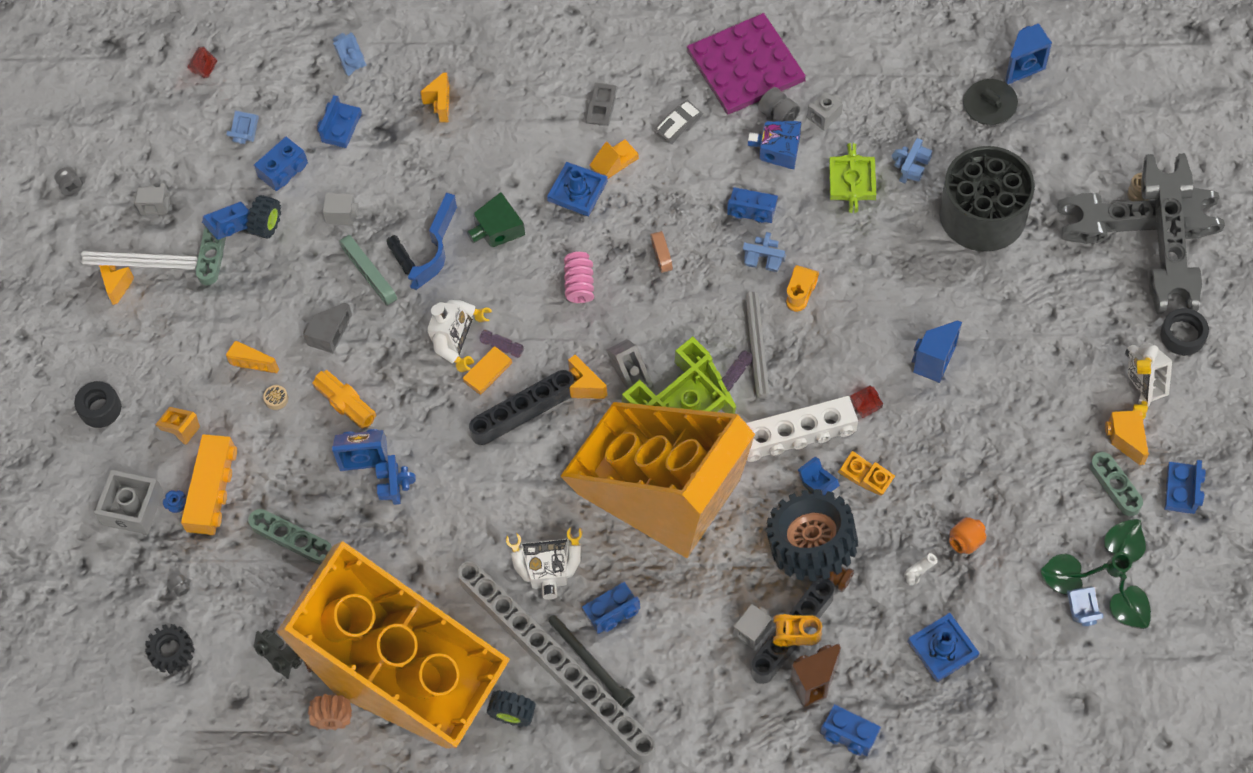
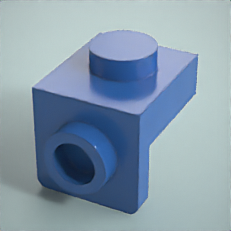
M817 457L812 458L798 469L803 486L813 494L815 489H821L822 495H826L827 491L832 492L840 486L838 479L822 468L820 459Z

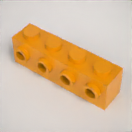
M202 434L181 524L186 532L215 535L217 527L221 525L222 513L220 511L222 505H225L227 500V482L230 483L232 479L231 464L232 460L235 461L237 457V447L234 445L231 437Z

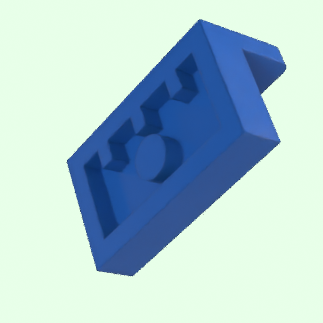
M333 95L331 102H328L326 105L323 120H320L317 126V132L320 135L321 141L347 148L361 117V108L340 103L339 97Z
M733 187L731 199L728 200L727 215L735 218L752 219L760 223H772L778 196Z
M238 202L204 215L202 223L219 240L247 229V217L250 212L242 202Z
M1196 460L1194 465L1169 461L1167 465L1165 510L1195 514L1198 507L1203 505L1204 491H1201V483L1203 484L1205 481L1206 470L1202 469V460Z
M625 582L582 606V611L598 634L603 631L608 632L612 630L619 621L624 618L630 619L639 612V609H641L639 598L633 595Z
M834 704L829 716L821 727L820 734L824 735V739L830 743H840L846 746L848 751L855 755L861 756L863 754L868 757L881 727Z

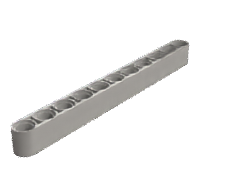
M471 561L462 563L458 568V577L462 588L635 760L640 763H648L653 760L656 753L653 737L476 563ZM469 573L476 574L472 579L464 578ZM484 590L493 591L489 596L481 595ZM502 606L510 608L505 613L498 612V609ZM518 623H525L527 625L522 630L514 628ZM535 640L544 641L540 647L531 645ZM552 657L561 658V661L557 664L549 663ZM570 674H576L579 676V678L576 681L571 682L566 680L567 676ZM588 691H593L597 694L592 699L584 697V694ZM608 708L614 710L613 715L609 717L601 714L603 710ZM623 726L632 728L631 733L626 735L621 734L619 730ZM641 744H647L651 747L649 751L644 753L637 750V747Z

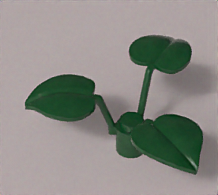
M1140 519L1123 521L1108 530L1104 537V547L1108 552L1115 555L1102 566L1081 573L1082 566L1077 558L1070 554H1059L1052 557L1040 569V574L1045 583L1051 589L1063 595H1068L1067 591L1082 588L1081 578L1107 570L1108 574L1112 577L1120 578V593L1114 594L1109 604L1110 612L1114 619L1126 626L1140 629L1148 628L1151 620V608L1147 595L1141 588L1135 585L1129 586L1124 590V583L1127 579L1125 573L1132 567V562L1143 557L1146 550V541Z

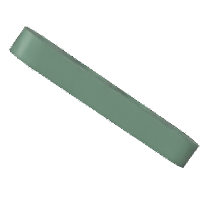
M350 235L339 240L345 254L387 306L396 301L397 296L392 287Z
M257 509L248 518V522L255 533L316 564L321 565L327 555L322 554L319 557L318 552L313 549V545L320 551L326 548L327 553L332 548L328 541L266 510ZM264 517L265 522L270 525L269 529L263 523H259L257 526L256 520H261ZM279 527L287 528V533L283 537L275 536L274 532ZM300 537L308 539V543L304 547L295 546V542Z

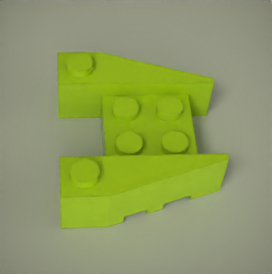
M693 336L675 350L674 363L684 373L656 396L639 380L622 394V403L711 412L722 410L724 413L731 414L736 412V405L729 391H727L710 353Z

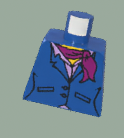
M801 121L765 122L763 134L749 133L748 146L760 147L761 161L795 170L801 134Z

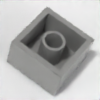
M111 470L94 514L104 526L148 535L164 491L157 479Z

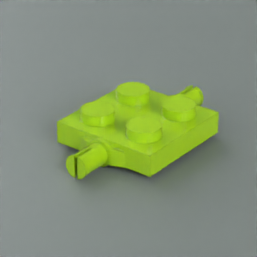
M851 143L847 144V155L829 157L830 200L849 201L850 213H853V205L854 213L859 211L858 201L876 200L875 157L856 155L855 143L852 144V150Z

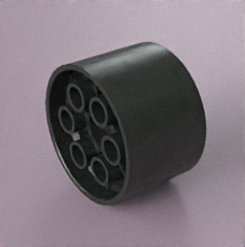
M995 146L975 147L958 155L948 167L939 210L941 224L948 236L965 248L982 252L1000 250L1014 243L1024 231L1035 191V181L1031 169L1015 153ZM970 206L968 211L964 210V208Z

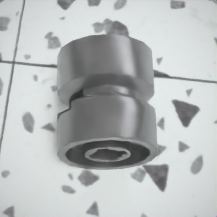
M777 87L767 91L758 104V109L768 118L772 117V121H795L800 113V106L792 99H787V95Z

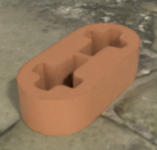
M663 232L651 233V242L660 272L673 270L672 260Z

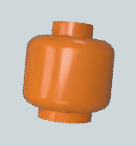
M963 518L950 529V545L958 553H973L986 542L985 525L978 519Z

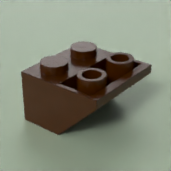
M839 643L834 646L830 644L825 645L816 654L809 657L808 655H803L792 664L790 682L804 708L827 698L839 663L841 651Z

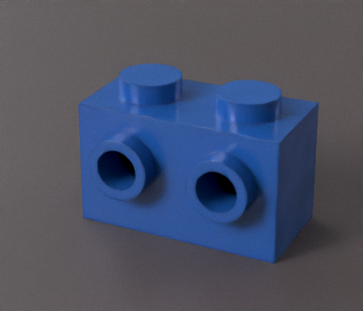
M284 137L254 164V168L258 178L277 192L281 187L286 186L290 179L298 172L304 170L308 160L302 148L288 137Z

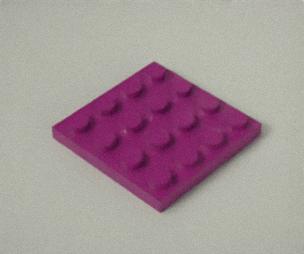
M765 13L687 45L688 54L727 115L759 102L771 88L777 87L784 91L806 81V75Z

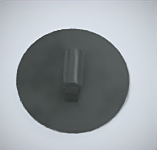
M998 79L980 80L971 85L964 96V107L968 115L975 121L987 125H996L1007 121L1014 115L1018 106V97L1014 89L1006 82Z

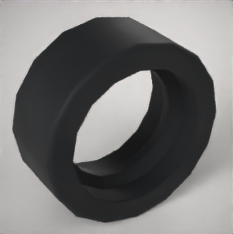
M1180 308L1167 315L1161 327L1160 337L1164 346L1174 354L1182 356L1193 355L1204 346L1208 337L1209 326L1207 320L1199 312L1193 309ZM1176 322L1189 323L1198 331V338L1191 342L1181 341L1171 333V326Z

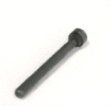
M551 615L548 619L549 623L610 690L612 698L624 709L629 706L635 699V695L628 688L620 687L556 615Z

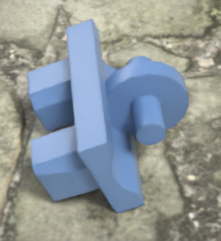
M352 32L348 35L341 33L333 38V45L347 76H350L356 69L366 66L363 53Z
M916 138L909 153V148L905 146L902 150H894L892 154V159L895 161L894 166L900 168L903 165L899 182L906 184L908 179L920 182L924 173V167L916 165V162L928 165L933 152L922 146V139Z
M766 232L765 238L756 237L755 239L756 244L763 246L744 242L745 266L757 268L759 257L768 258L765 269L778 272L782 261L785 262L786 254L784 250L769 248V246L778 248L779 241L771 240V233Z

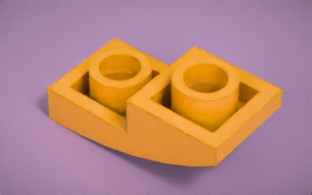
M854 451L848 455L838 470V473L880 496L884 494L895 477L894 474L878 463L874 462L872 465Z

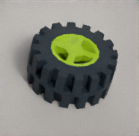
M263 195L256 197L252 203V208L249 209L250 214L247 217L248 232L258 237L271 238L275 233V229L278 228V222H280L281 202Z
M497 690L492 692L486 712L491 718L502 721V723L527 727L531 725L536 704L530 698H525L521 694L517 695L514 692Z

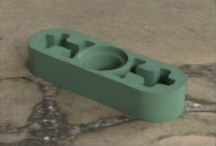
M207 227L203 231L196 275L201 284L212 285L219 277L226 237L219 240L215 238L214 243L211 236L213 234ZM207 251H217V254L214 257H205ZM207 265H209L211 273H208V275L204 277L203 274L207 273Z
M1105 452L1095 454L1090 463V469L1124 515H1137L1143 505L1142 496L1110 454ZM1099 461H1100L1101 463H1105V462H1106V463H1107L1106 468H1104L1103 466L1098 467V466H1097L1098 462H1099ZM1110 480H1120L1123 483V487L1121 489H1114L1110 485ZM1127 499H1128L1130 502L1135 501V502H1136L1135 506H1134V507H1133L1132 505L1127 506V505H1126Z

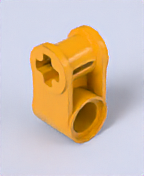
M799 265L794 267L787 287L786 304L790 310L798 312L805 309L811 293L817 284L819 271Z
M780 614L773 618V622L776 624V636L773 638L775 645L813 646L818 644L822 638V624L819 618L815 616ZM807 627H813L817 630L814 634L804 632Z

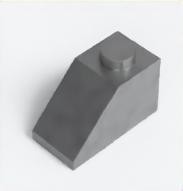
M342 303L313 315L310 323L308 322L305 325L303 331L307 345L334 354L352 317L349 304Z
M626 339L606 349L615 371L627 390L639 380L649 389L653 387L636 344Z

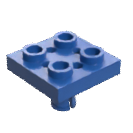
M566 161L547 196V201L589 217L608 182V178L605 175Z
M951 613L912 635L907 641L936 682L976 659L980 654ZM931 652L932 656L936 653V657H931L929 653ZM950 656V657H949L950 659H953V657H954V660H953V661H949V660L947 659V657Z

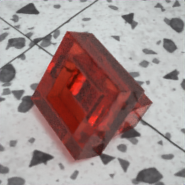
M198 47L187 68L192 73L199 74L202 78H209L218 60L205 47Z
M871 385L850 395L851 403L862 418L883 408V402L879 398L878 392Z

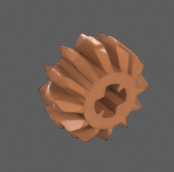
M334 694L314 697L308 707L310 725L315 726L317 729H326V731L329 729L336 731L337 728H345L346 725L350 724L352 718L350 700L342 695L335 696Z

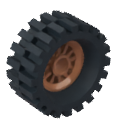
M815 489L814 494H809L808 490H802L801 496L797 497L795 493L790 494L788 502L782 499L778 502L779 509L773 507L770 512L772 518L768 517L767 519L768 528H766L772 557L774 562L776 561L777 567L780 570L784 569L785 574L790 577L795 573L797 580L803 581L805 576H809L810 581H817V576L823 575L825 580L830 578L829 573L832 571L836 575L841 573V565L843 564L848 567L851 564L850 557L855 558L857 554L858 537L854 516L849 504H845L844 499L840 496L835 499L833 492L827 491L826 495H822L821 489Z

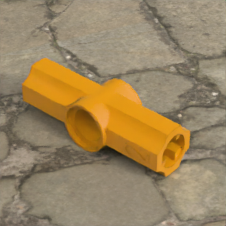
M328 370L320 371L315 376L312 382L313 387L328 399L331 406L339 414L348 416L361 429L368 428L377 416L376 412L360 399L358 393L349 384L346 383L344 385Z

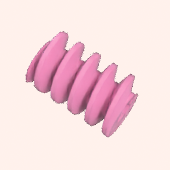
M586 252L567 254L564 258L565 297L572 303H588L594 299V294L592 293L594 291V286L592 285L594 283L592 277L593 269H591L593 262L589 260V254Z

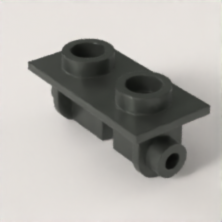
M268 629L262 633L257 631L253 646L260 656L265 657L272 664L275 671L288 679L291 668L297 669L302 664L299 655L289 646L280 650L285 645V642L274 631H269Z

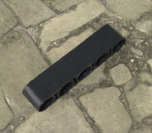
M567 370L557 371L472 418L469 422V429L473 442L478 445L488 444L571 398L569 388L574 384L572 373ZM561 383H568L565 387L559 386ZM541 394H547V395H548V396L545 397V398H539V397H538V396H540ZM522 405L528 406L526 409L523 410L517 409L519 406ZM499 417H506L504 421L497 420ZM480 428L486 429L481 433L476 432Z
M818 578L793 607L789 615L809 616L804 614L802 610L810 608L814 611L811 615L820 619L833 601V582L829 579ZM823 589L829 594L820 596L817 594V591ZM807 627L804 632L808 634L812 627ZM776 630L752 660L751 676L759 684L771 681L798 647V645L780 646L784 649L782 653L773 652L771 649L774 646H778L773 643ZM760 665H765L769 670L761 673L756 668Z

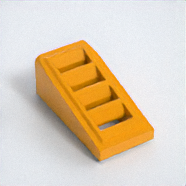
M234 341L226 353L227 360L232 366L278 373L279 371L275 358L241 342Z

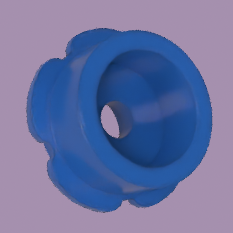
M171 490L166 493L163 500L164 508L172 513L183 511L186 504L185 493L180 490Z

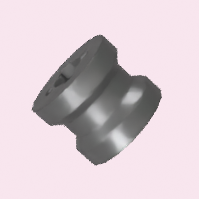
M64 167L54 175V179L60 185L59 189L64 195L75 194L82 187V182L72 167Z

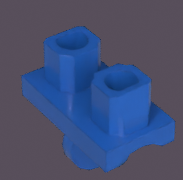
M388 455V461L375 464L377 479L389 478V483L377 485V495L379 500H392L393 505L401 504L400 485H402L403 491L410 490L409 485L416 481V475L408 472L407 466H402L401 473H399L395 455Z

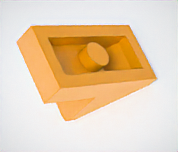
M447 73L439 75L420 92L423 104H434V113H438L440 122H449L450 85Z
M626 139L614 147L605 142L590 163V168L596 173L607 176L609 179L638 160L639 154Z
M99 265L107 295L113 305L118 304L132 283L134 276L129 267L117 270L116 266Z
M573 355L568 359V371L572 373L576 381L569 388L570 397L605 399L608 396L607 385L578 356Z
M169 407L155 424L161 431L173 433L185 445L200 428L197 415L194 412Z

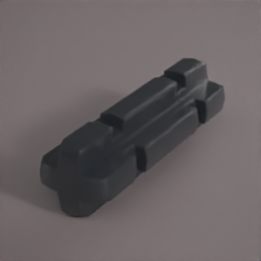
M392 235L386 239L387 245L392 250L399 265L402 266L404 273L409 275L415 264L410 259L404 246L400 243L398 236Z

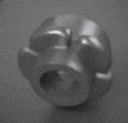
M184 575L175 577L167 585V588L170 590L169 594L178 597L184 596L190 590L191 580L186 579Z

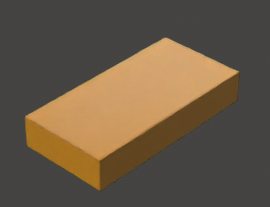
M494 346L463 377V382L481 395L512 364V359Z

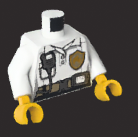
M448 300L446 303L439 302L431 308L432 318L427 331L432 340L435 353L451 363L455 362L459 372L471 370L467 365L474 364V359L470 356L459 357L473 321L471 316L474 315L477 322L490 321L484 317L483 313H492V310L487 307L475 309L474 305L461 300Z
M1149 343L1143 344L1140 347L1131 345L1125 351V355L1129 358L1128 376L1141 393L1138 400L1139 404L1133 405V411L1141 410L1143 419L1146 418V412L1151 401L1169 395L1172 360L1161 352L1156 345Z
M570 527L567 531L568 539L522 543V548H519L521 538L518 533H516L518 540L514 544L510 543L508 535L506 536V543L512 548L510 554L514 569L525 582H531L533 589L542 588L543 599H555L557 597V587L567 585L568 578L572 577L581 561V544L578 541L582 537L583 530L579 528V536L573 537Z

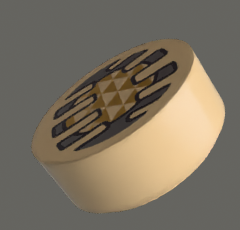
M279 385L270 386L263 395L267 407L272 410L284 408L289 399L285 388Z

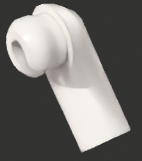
M929 553L905 570L904 578H906V582L909 585L918 584L920 581L919 576L937 564L935 555Z

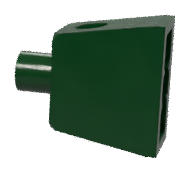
M502 192L474 212L473 216L476 227L467 231L472 243L485 238L490 247H496L526 235L523 221Z

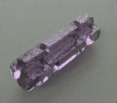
M489 330L482 331L479 338L481 343L491 344V347L495 346L507 354L511 352L512 356L521 357L524 351L522 344L512 343V340L498 334L492 335L493 332Z
M743 350L739 354L738 359L733 362L725 373L726 376H723L722 381L727 391L732 389L733 383L738 381L746 370L745 367L751 363V353Z

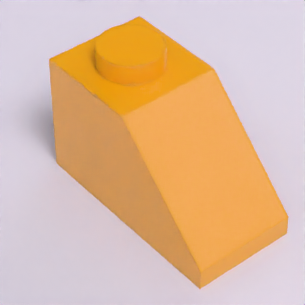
M1141 410L1112 412L1109 421L1105 422V432L1107 436H1110L1111 444L1137 464L1144 465L1149 452Z

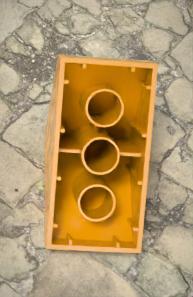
M613 402L563 471L561 478L579 496L683 557L688 558L740 482L755 433L738 414Z
M343 541L332 546L276 631L336 696L342 695L344 698L349 699L350 703L446 749L457 748L510 660Z

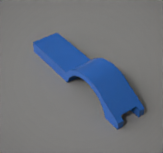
M446 192L429 229L431 241L438 247V251L429 263L412 267L408 279L413 281L410 286L411 289H419L438 275L444 267L446 256L442 240L457 208L454 194Z

